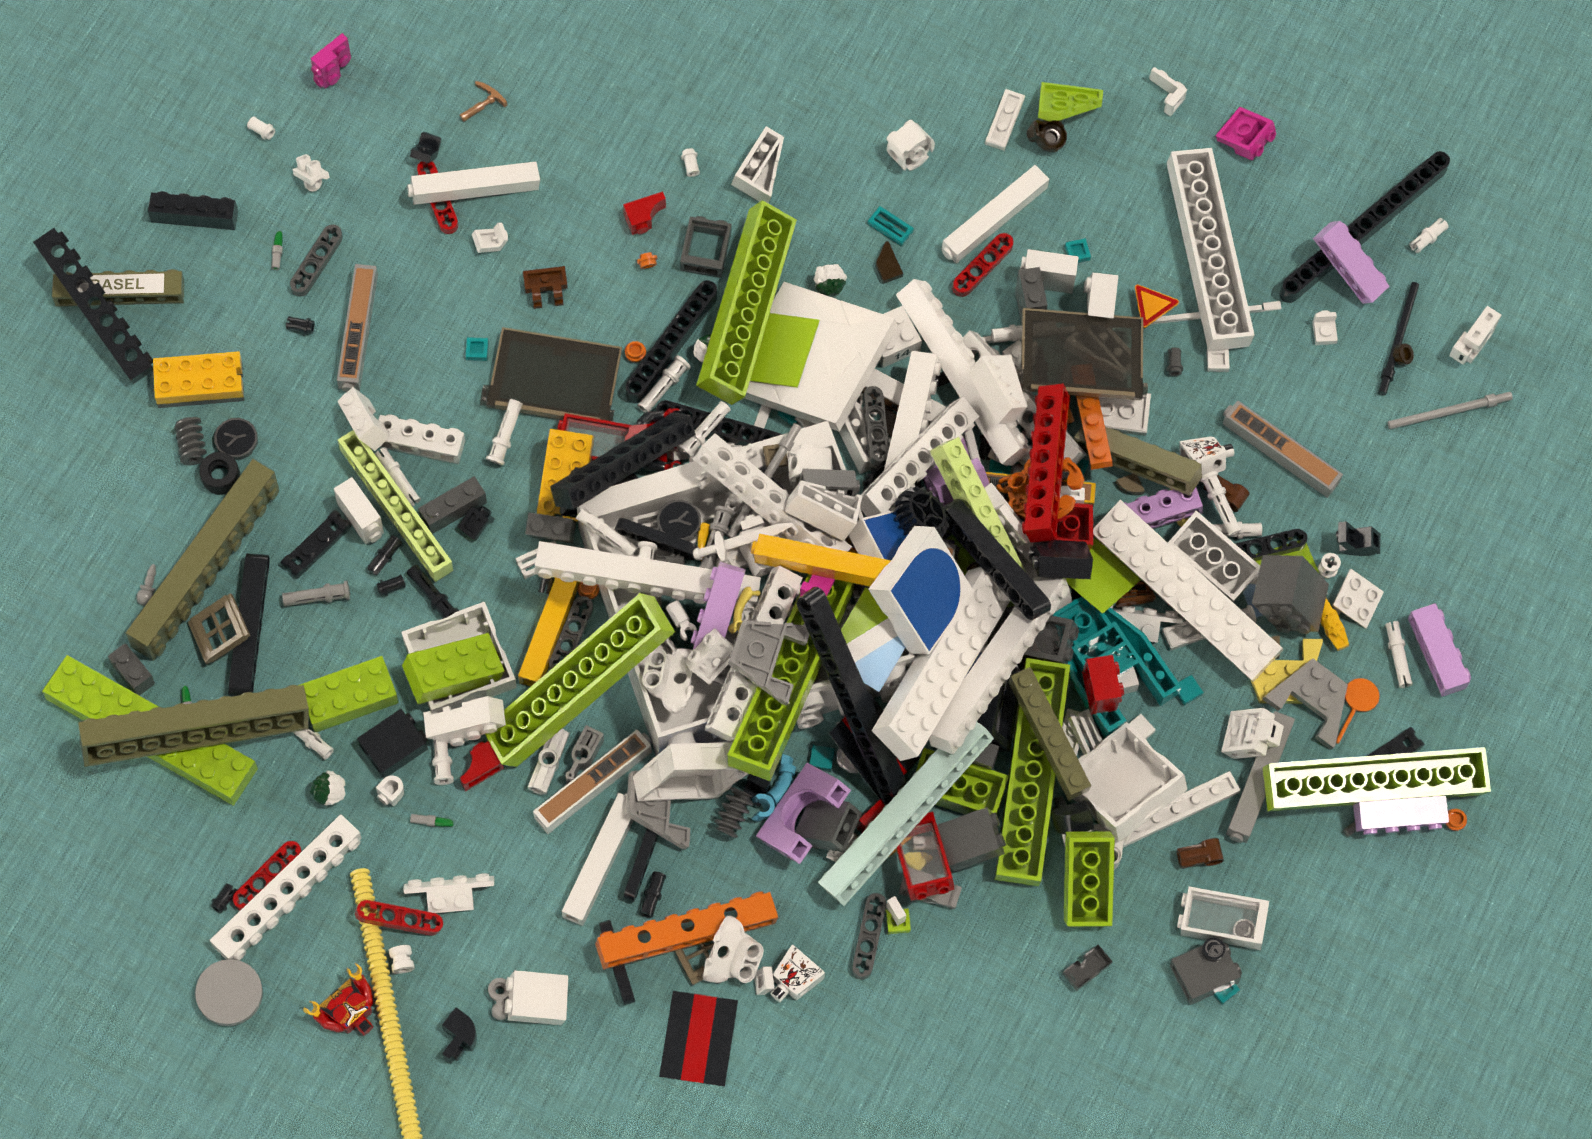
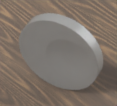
M226 959L213 963L204 970L198 979L195 996L200 1011L208 1020L222 1026H234L247 1021L257 1012L262 1002L263 988L258 974L250 965L239 960Z

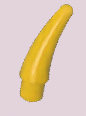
M703 522L701 523L700 530H698V547L700 549L706 546L710 524Z

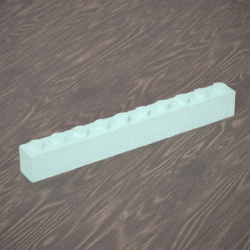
M976 722L974 729L970 730L963 745L954 754L941 749H937L931 754L926 763L913 774L912 778L898 791L891 802L885 805L882 812L869 823L865 831L853 841L852 845L838 858L831 869L824 873L818 883L845 906L991 743L994 738L988 730Z

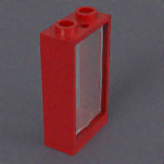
M565 413L563 420H559L557 430L593 435L595 437L592 454L593 461L623 443L626 435L629 433L630 425Z
M929 812L896 848L911 901L923 900L928 896L946 894L951 890H955L934 813Z

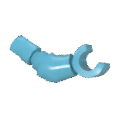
M782 754L779 770L781 775L778 777V781L775 782L774 787L766 794H757L751 798L753 803L759 802L763 807V812L759 811L753 815V821H761L770 816L794 782L793 776H795L796 767L792 765V757Z

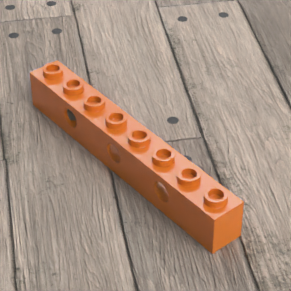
M760 891L752 894L749 898L742 899V897L731 899L729 903L723 905L721 903L711 904L704 910H699V908L691 909L685 915L678 916L677 914H672L665 917V920L662 921L649 920L643 923V926L634 927V925L622 928L620 932H604L599 935L600 937H597L595 944L602 968L607 969L713 941L716 932L725 919L724 912L736 910V919L741 922L745 932L776 924L778 914L771 893ZM692 921L694 929L689 932L684 931L681 924ZM649 932L651 935L649 942L642 943L638 940V935Z

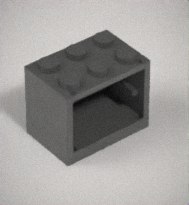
M1263 555L1252 604L1281 633H1289L1290 631H1298L1303 634L1318 632L1329 584L1303 556Z

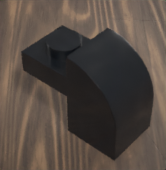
M1347 521L1338 522L1336 539L1341 553L1354 556L1380 554L1381 533L1372 526L1355 529Z
M1062 796L1054 798L1055 807H1052L1051 815L1056 832L1066 835V832H1086L1094 829L1091 811L1085 800L1067 805Z
M455 1007L442 1024L443 1031L454 1038L442 1053L443 1059L449 1064L461 1058L465 1052L464 1047L473 1051L477 1042L473 1021L464 1012Z

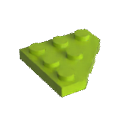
M1041 82L1038 118L1045 121H1060L1102 107L1103 90Z

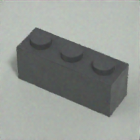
M474 476L419 507V516L430 532L434 534L465 516L472 506L480 507L486 504V493Z

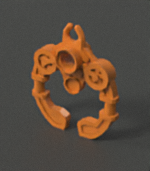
M1066 457L1063 462V472L1069 473L1067 485L1071 490L1081 489L1085 481L1080 468L1072 462L1071 458ZM1030 459L1027 460L1024 470L1021 472H1016L1011 476L999 479L998 482L1000 484L1007 482V487L1003 488L1000 484L996 485L999 492L1009 495L1010 501L1008 504L1017 516L1023 520L1026 517L1024 504L1027 503L1026 485H1029L1028 467L1031 466ZM1063 495L1060 498L1058 519L1072 511L1076 502L1074 497Z

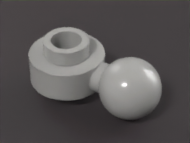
M496 978L488 986L489 996L496 1002L492 1007V1015L497 1020H504L508 1017V1013H505V1001L509 998V991H506V979ZM502 988L504 993L499 995L496 993V990Z

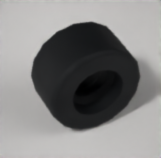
M214 452L202 460L199 474L204 487L209 492L220 495L227 494L240 477V470L236 460L230 454ZM217 468H226L228 470V474L222 479L212 477V472Z

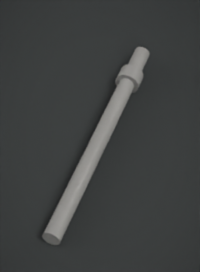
M1511 392L1498 395L1493 393L1485 395L1481 399L1388 421L1389 429H1394L1487 406V408L1497 406V403L1512 400L1513 396Z
M794 423L787 436L782 438L778 451L765 470L764 474L770 479L787 451L790 452L794 446L793 441L801 430L798 424ZM746 503L728 531L727 537H736L742 527L740 522L744 521V518L749 516L752 508Z

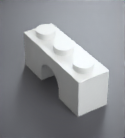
M354 387L337 401L358 439L371 449L376 451L390 437L384 424L373 416L376 410L370 400Z

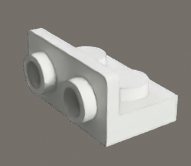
M714 628L705 635L703 641L695 649L690 651L685 662L692 672L710 685L728 665L734 645Z

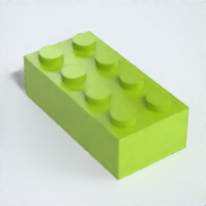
M489 633L407 654L402 664L417 704L447 697L450 694L455 695L489 685L491 679L494 682L500 681L505 672Z
M383 656L300 684L304 685L309 708L308 716L314 732L334 727L399 703Z
M923 749L916 771L926 763L929 756L935 751ZM971 764L935 805L965 815L988 807L993 813L997 814L1009 775Z
M1066 832L1063 920L1067 926H1112L1115 837L1111 832Z

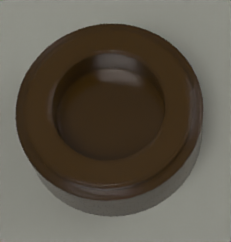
M1404 343L1395 346L1393 356L1397 364L1407 365L1413 361L1414 353L1411 346Z

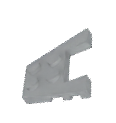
M742 621L728 664L786 706L794 685L772 677V673L783 638L803 646L807 644L809 632L806 625Z
M1311 659L1266 694L1262 700L1278 711L1282 709L1291 694L1325 720L1315 739L1331 750L1336 745L1348 684L1315 659Z
M632 771L628 779L626 816L681 849L686 850L690 843L691 828L669 823L671 800L638 802L633 776L638 771Z

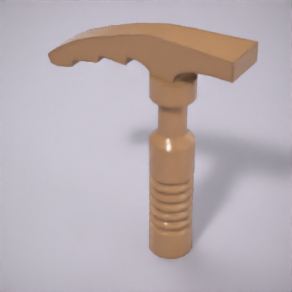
M476 81L475 85L478 88L486 90L491 95L483 102H478L467 111L461 113L460 118L464 122L477 114V112L482 111L486 105L492 104L495 101L500 102L506 107L507 101L494 88Z

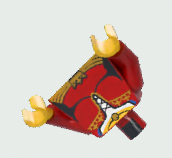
M355 963L357 972L351 973L348 967L346 970L354 978V981L352 978L347 980L320 1005L314 1001H309L313 1004L311 1012L307 1008H303L306 1014L313 1015V1018L326 1030L338 1033L344 1031L349 1034L357 1028L363 1035H366L374 1027L367 1019L372 1014L370 1008L373 1004L371 987L364 975H361L362 968L357 963Z

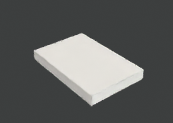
M1141 393L1142 400L1099 397L1105 427L1118 430L1121 433L1146 436L1151 394Z

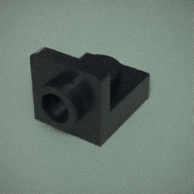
M422 132L419 143L411 149L410 157L429 164L438 156L441 137Z
M482 505L480 507L472 506L458 525V528L473 540H477L488 523H493L495 518L491 516L492 512Z

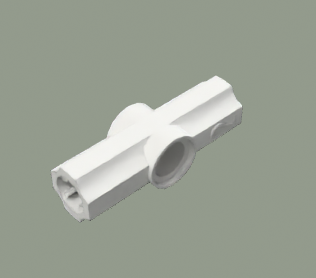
M561 729L544 744L528 785L529 790L540 795L547 794L554 773L559 768V761L570 735L569 732ZM547 757H552L554 762L552 764H545L543 760Z

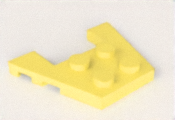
M1303 639L1302 660H1274L1254 682L1251 681L1259 703H1266L1262 698L1309 660L1315 659L1317 661L1323 639ZM1291 694L1285 704H1303Z

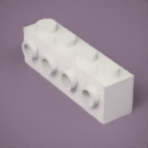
M390 414L379 416V421L384 424L390 435L380 448L386 447L394 451L459 464L465 444L464 433L459 429H444L432 423L428 425L421 424L414 419L402 420Z

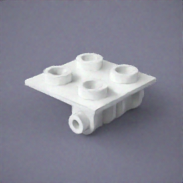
M1350 569L1332 604V608L1337 611L1338 615L1342 612L1366 629L1384 592Z

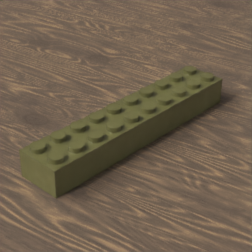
M254 459L251 460L126 631L127 638L133 649L153 661L157 656L163 654L168 640L176 636L179 625L182 621H186L189 618L192 607L195 603L198 604L202 600L205 589L213 585L217 577L216 574L220 569L226 567L229 562V556L233 551L236 552L239 549L242 538L245 534L248 535L252 531L256 519L262 517L265 513L266 505L278 495L279 486L274 471Z
M289 685L282 689L275 690L271 688L258 693L246 692L239 696H223L215 700H199L191 704L180 703L173 707H156L149 711H132L125 715H109L101 719H86L83 722H78L84 767L307 730L309 708L304 685Z

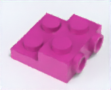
M343 33L310 58L311 70L314 73L313 80L320 88L323 86L326 89L330 85L336 84L341 77L340 67L346 66L351 59L348 38Z
M1239 107L1216 134V139L1218 142L1234 148L1235 154L1253 160L1255 156L1259 157L1262 155L1264 146L1268 141L1272 142L1275 139L1276 129L1272 120Z

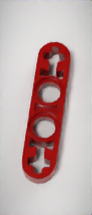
M421 161L417 166L418 175H426L423 169L426 167L430 170V174L438 173L434 162L428 164ZM450 200L442 201L447 204L444 210H438L435 207L438 202L430 203L440 230L445 234L456 232L458 220ZM446 215L448 216L449 222L452 223V226L448 227V225L445 223L444 216Z
M1007 233L997 235L955 278L952 288L955 295L959 297L969 295L1011 252L1014 242L1011 235ZM1000 241H1001L1002 243H1004L1005 241H1007V242H1008L1007 246H1006V245H1003V246L1000 248V251L998 252L997 249L1000 247ZM986 254H993L996 260L987 262L984 256ZM973 268H979L982 274L980 276H973L970 271ZM968 278L969 281L966 283V289H959V284L963 285Z
M287 841L235 892L233 903L238 910H242L247 905L245 903L239 904V897L245 898L249 894L247 890L249 887L256 895L262 890L253 887L255 880L264 879L266 881L265 886H267L279 874L269 871L271 864L280 863L282 865L281 871L288 865H285L284 861L279 858L282 856L284 859L288 855V848L291 850L296 848V855L290 854L286 858L288 864L302 852L297 842ZM252 893L247 897L248 903L254 898Z
M371 900L361 901L355 910V916L360 922L423 935L434 936L443 927V919L436 913ZM364 907H367L368 911L372 913H369L368 916H365L364 911L361 910H363ZM377 909H379V912H378V914H377V918H375V916H376V913H375V912H376ZM383 911H391L394 919L392 921L385 920L382 916ZM406 915L414 916L416 924L408 925L404 917ZM421 917H422V918H424L423 921H422V922H423V925H422L421 927H419V925H420V923H421ZM430 920H433L434 924L437 925L434 929H431L430 924H427Z

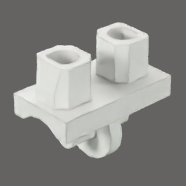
M305 154L296 158L298 167L292 169L293 174L304 181V186L309 191H317L322 185V179L330 178L329 173L321 168L320 162L317 160L311 161L309 155Z

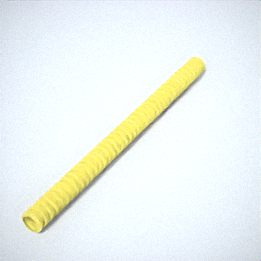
M366 868L356 869L350 873V877L353 878L351 883L354 885L352 888L355 891L354 897L357 898L355 900L357 905L364 900L375 901V896H372L374 890L371 889L373 887L370 882L371 876H368L370 870ZM364 907L363 910H361L364 911L365 916H368L369 913H372L368 911L367 907ZM359 921L362 925L360 927L361 931H363L362 938H365L363 944L366 945L364 947L365 951H367L366 958H369L367 964L370 965L368 969L371 972V984L374 985L372 990L375 992L374 998L377 999L375 1004L378 1006L376 1008L377 1012H379L378 1019H381L379 1025L382 1026L380 1030L383 1033L382 1039L385 1040L383 1045L386 1046L384 1049L385 1053H387L386 1060H389L387 1062L388 1067H390L388 1071L392 1074L390 1080L393 1081L391 1083V1086L394 1088L392 1091L396 1095L394 1101H397L395 1106L398 1108L397 1115H400L398 1121L401 1122L399 1126L402 1129L401 1135L404 1136L402 1139H422L423 1136L420 1134L421 1128L418 1127L420 1121L417 1120L419 1116L415 1113L417 1111V1107L414 1106L416 1101L413 1099L414 1093L411 1092L413 1090V1086L410 1085L412 1081L408 1078L410 1077V1072H407L409 1066L406 1065L408 1061L405 1058L406 1052L403 1051L405 1049V1046L402 1044L404 1041L400 1037L402 1035V1031L399 1030L401 1026L398 1024L399 1017H396L398 1015V1011L395 1010L397 1006L394 1003L395 997L392 996L394 994V991L391 990L393 986L390 983L391 977L388 976L390 974V971L387 969L389 966L386 963L387 957L384 956L386 954V951L383 949L385 945L382 943L383 936H380L382 934L381 929H379L381 926Z

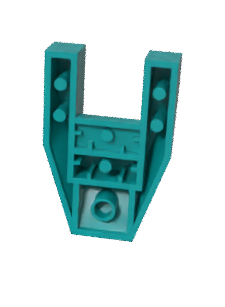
M1081 596L1052 614L1056 617L1073 620L1079 628L1077 640H1074L1072 645L1073 657L1070 662L1068 661V665H1070V678L1086 709H1089L1082 675L1086 659L1113 655L1114 662L1119 664L1120 675H1117L1118 677L1134 668L1160 706L1179 695L1182 688L1147 636L1112 608H1109L1102 614ZM1055 625L1061 643L1065 627ZM1119 708L1116 711L1091 714L1095 725L1104 738L1127 722Z

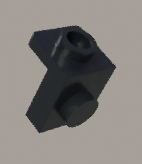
M749 774L743 792L753 797L757 794H766L770 790L771 782ZM754 802V806L760 807L761 804L759 802Z

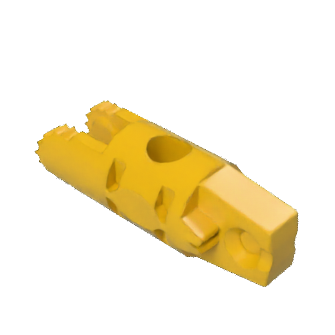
M1326 598L1320 623L1337 651H1340L1349 646L1348 638L1337 611L1332 609Z

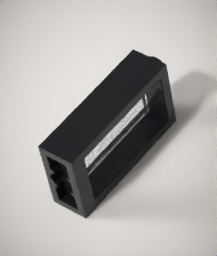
M1015 668L1012 670L1010 676H1012V675L1018 673V672L1015 670ZM1008 679L1005 680L998 695L991 700L986 712L980 716L977 722L985 727L994 739L991 741V744L999 746V751L1010 752L1018 701L1008 683Z

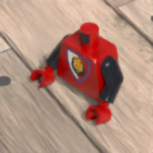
M670 408L664 413L663 411L644 413L635 425L629 426V433L626 435L625 441L673 411L680 409ZM666 452L645 465L643 469L661 472L673 468V465L679 466L681 463L673 461L665 464L667 462Z

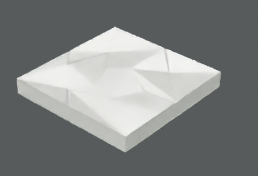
M783 282L773 300L770 313L819 319L812 346L798 388L750 381L744 399L816 424L828 421L831 429L840 432L898 325L895 318Z

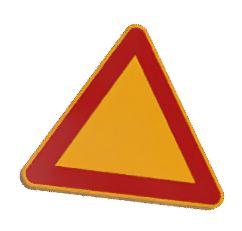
M1138 284L1135 286L1139 316L1143 317V328L1148 327L1179 304V301L1175 298Z

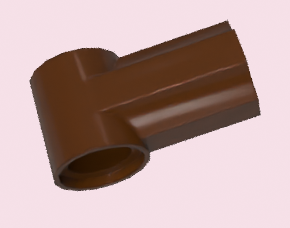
M1217 475L1221 486L1226 489L1224 495L1233 512H1238L1249 497V491L1244 486L1237 483L1232 484Z
M1218 838L1207 839L1197 845L1177 848L1176 850L1178 863L1181 868L1202 864L1213 866L1224 861Z

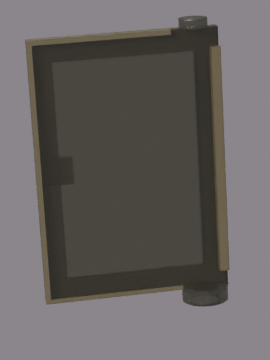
M1023 308L1021 369L1016 368L1022 391L1038 392L1039 386L1064 383L1069 395L1142 400L1143 395L1146 396L1148 392V383H1143V317L1114 315V318L1090 316L1088 313Z
M502 327L491 385H483L480 405L507 410L509 400L513 399L523 403L519 413L563 420L564 414L567 413L613 422L615 410H611L622 347Z

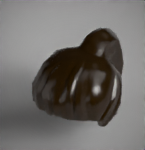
M1037 119L1031 123L1026 132L1028 140L1036 142L1044 151L1057 152L1066 145L1067 132L1061 121H1041Z

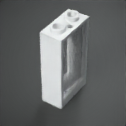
M1189 887L1187 894L1183 893L1181 906L1185 907L1184 915L1179 914L1177 928H1181L1180 936L1202 940L1221 938L1223 943L1226 942L1229 945L1261 950L1269 901Z

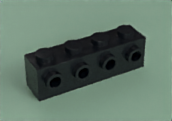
M160 191L158 193L151 192L148 214L151 223L235 230L238 209L236 201L228 197L218 199L206 195L196 197L185 193L175 195Z

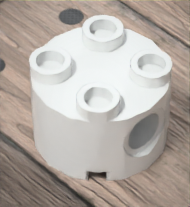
M913 120L907 121L897 132L893 131L887 137V152L903 170H906V168L914 170L921 166L929 158L927 155L929 150L933 152L935 146L934 140Z
M802 444L800 449L789 452L788 469L790 485L793 487L798 485L802 469L832 470L831 449L813 448L812 444Z

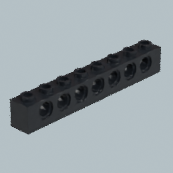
M55 228L51 229L33 242L130 381L135 384L154 370L151 365L153 363L152 357L148 352L143 353L139 347L142 343L135 334L133 336L129 334L127 329L130 326L123 317L120 319L117 317L115 312L118 309L111 300H105L103 294L106 292L99 283H93L91 277L94 275L86 265L84 267L81 266L78 261L81 257L74 248L69 249L66 244L69 240L62 231L58 233ZM57 249H64V254L61 257H54ZM69 266H76L74 274H66ZM82 283H88L89 285L85 292L78 291ZM94 300L101 301V305L97 309H91L90 307ZM105 318H113V323L110 326H103ZM118 335H125L123 343H115V338ZM130 352H137V358L134 361L127 360Z
M672 412L550 486L555 506L574 510L696 435L691 415Z

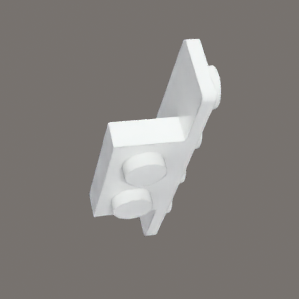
M992 483L988 484L984 488L1011 543L1028 564L1032 563V560H1029V548L1033 547L1034 542L1031 543L1027 535L1023 533L1021 519Z
M1112 605L1110 607L1142 631L1150 642L1158 643L1161 621L1183 623V618L1176 611L1157 613V610L1152 608H1144V611L1135 610L1133 606L1116 608Z
M483 873L476 875L474 878H467V876L460 875L453 877L452 880H444V878L438 877L432 878L429 882H421V880L415 879L404 884L403 890L404 894L426 892L428 912L442 913L474 910L472 888L494 886V876Z

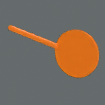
M1358 678L1348 683L1345 700L1352 710L1337 737V744L1340 743L1356 711L1367 712L1374 709L1378 704L1379 691L1371 681Z

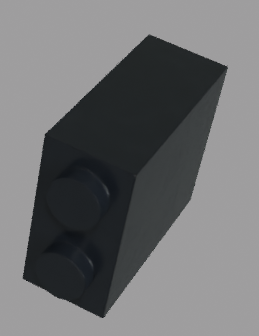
M1042 541L1034 542L1033 547L1029 548V560H1032V568L1036 570L1038 577L1091 579L1093 557L1086 542Z
M399 709L357 738L360 748L383 779L428 750L426 743L428 738H426L425 733L415 728L414 724L416 722L409 712L405 714L402 709Z

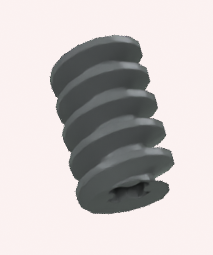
M198 417L180 419L174 426L175 432H177L176 439L178 440L180 462L183 465L201 464L204 459L202 456L207 454L205 449H201L205 447V442L200 441L204 438V435L199 433L203 429L202 426L198 425L201 423V419Z
M731 787L730 791L734 796L726 795V799L730 804L722 803V807L726 812L718 811V815L722 820L715 819L714 823L718 826L715 829L737 838L738 835L734 832V829H742L738 821H746L742 813L749 814L750 811L746 808V805L753 806L754 803L750 800V797L753 796L735 787Z

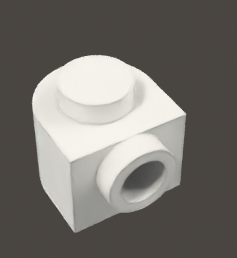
M387 776L376 787L379 794L377 798L386 806L389 803L395 806L404 795L403 783L397 776Z

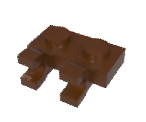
M565 266L523 271L525 293H532L534 309L542 308L541 292L553 290L555 306L563 305L562 289H568Z

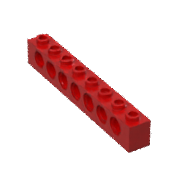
M1064 383L1039 386L1038 395L1035 396L1036 413L1033 414L1035 427L1034 431L1031 432L1033 447L1029 451L1031 466L1028 467L1029 485H1026L1027 503L1024 504L1026 517L1025 521L1022 522L1023 533L1027 535L1031 543L1056 540L1070 398Z

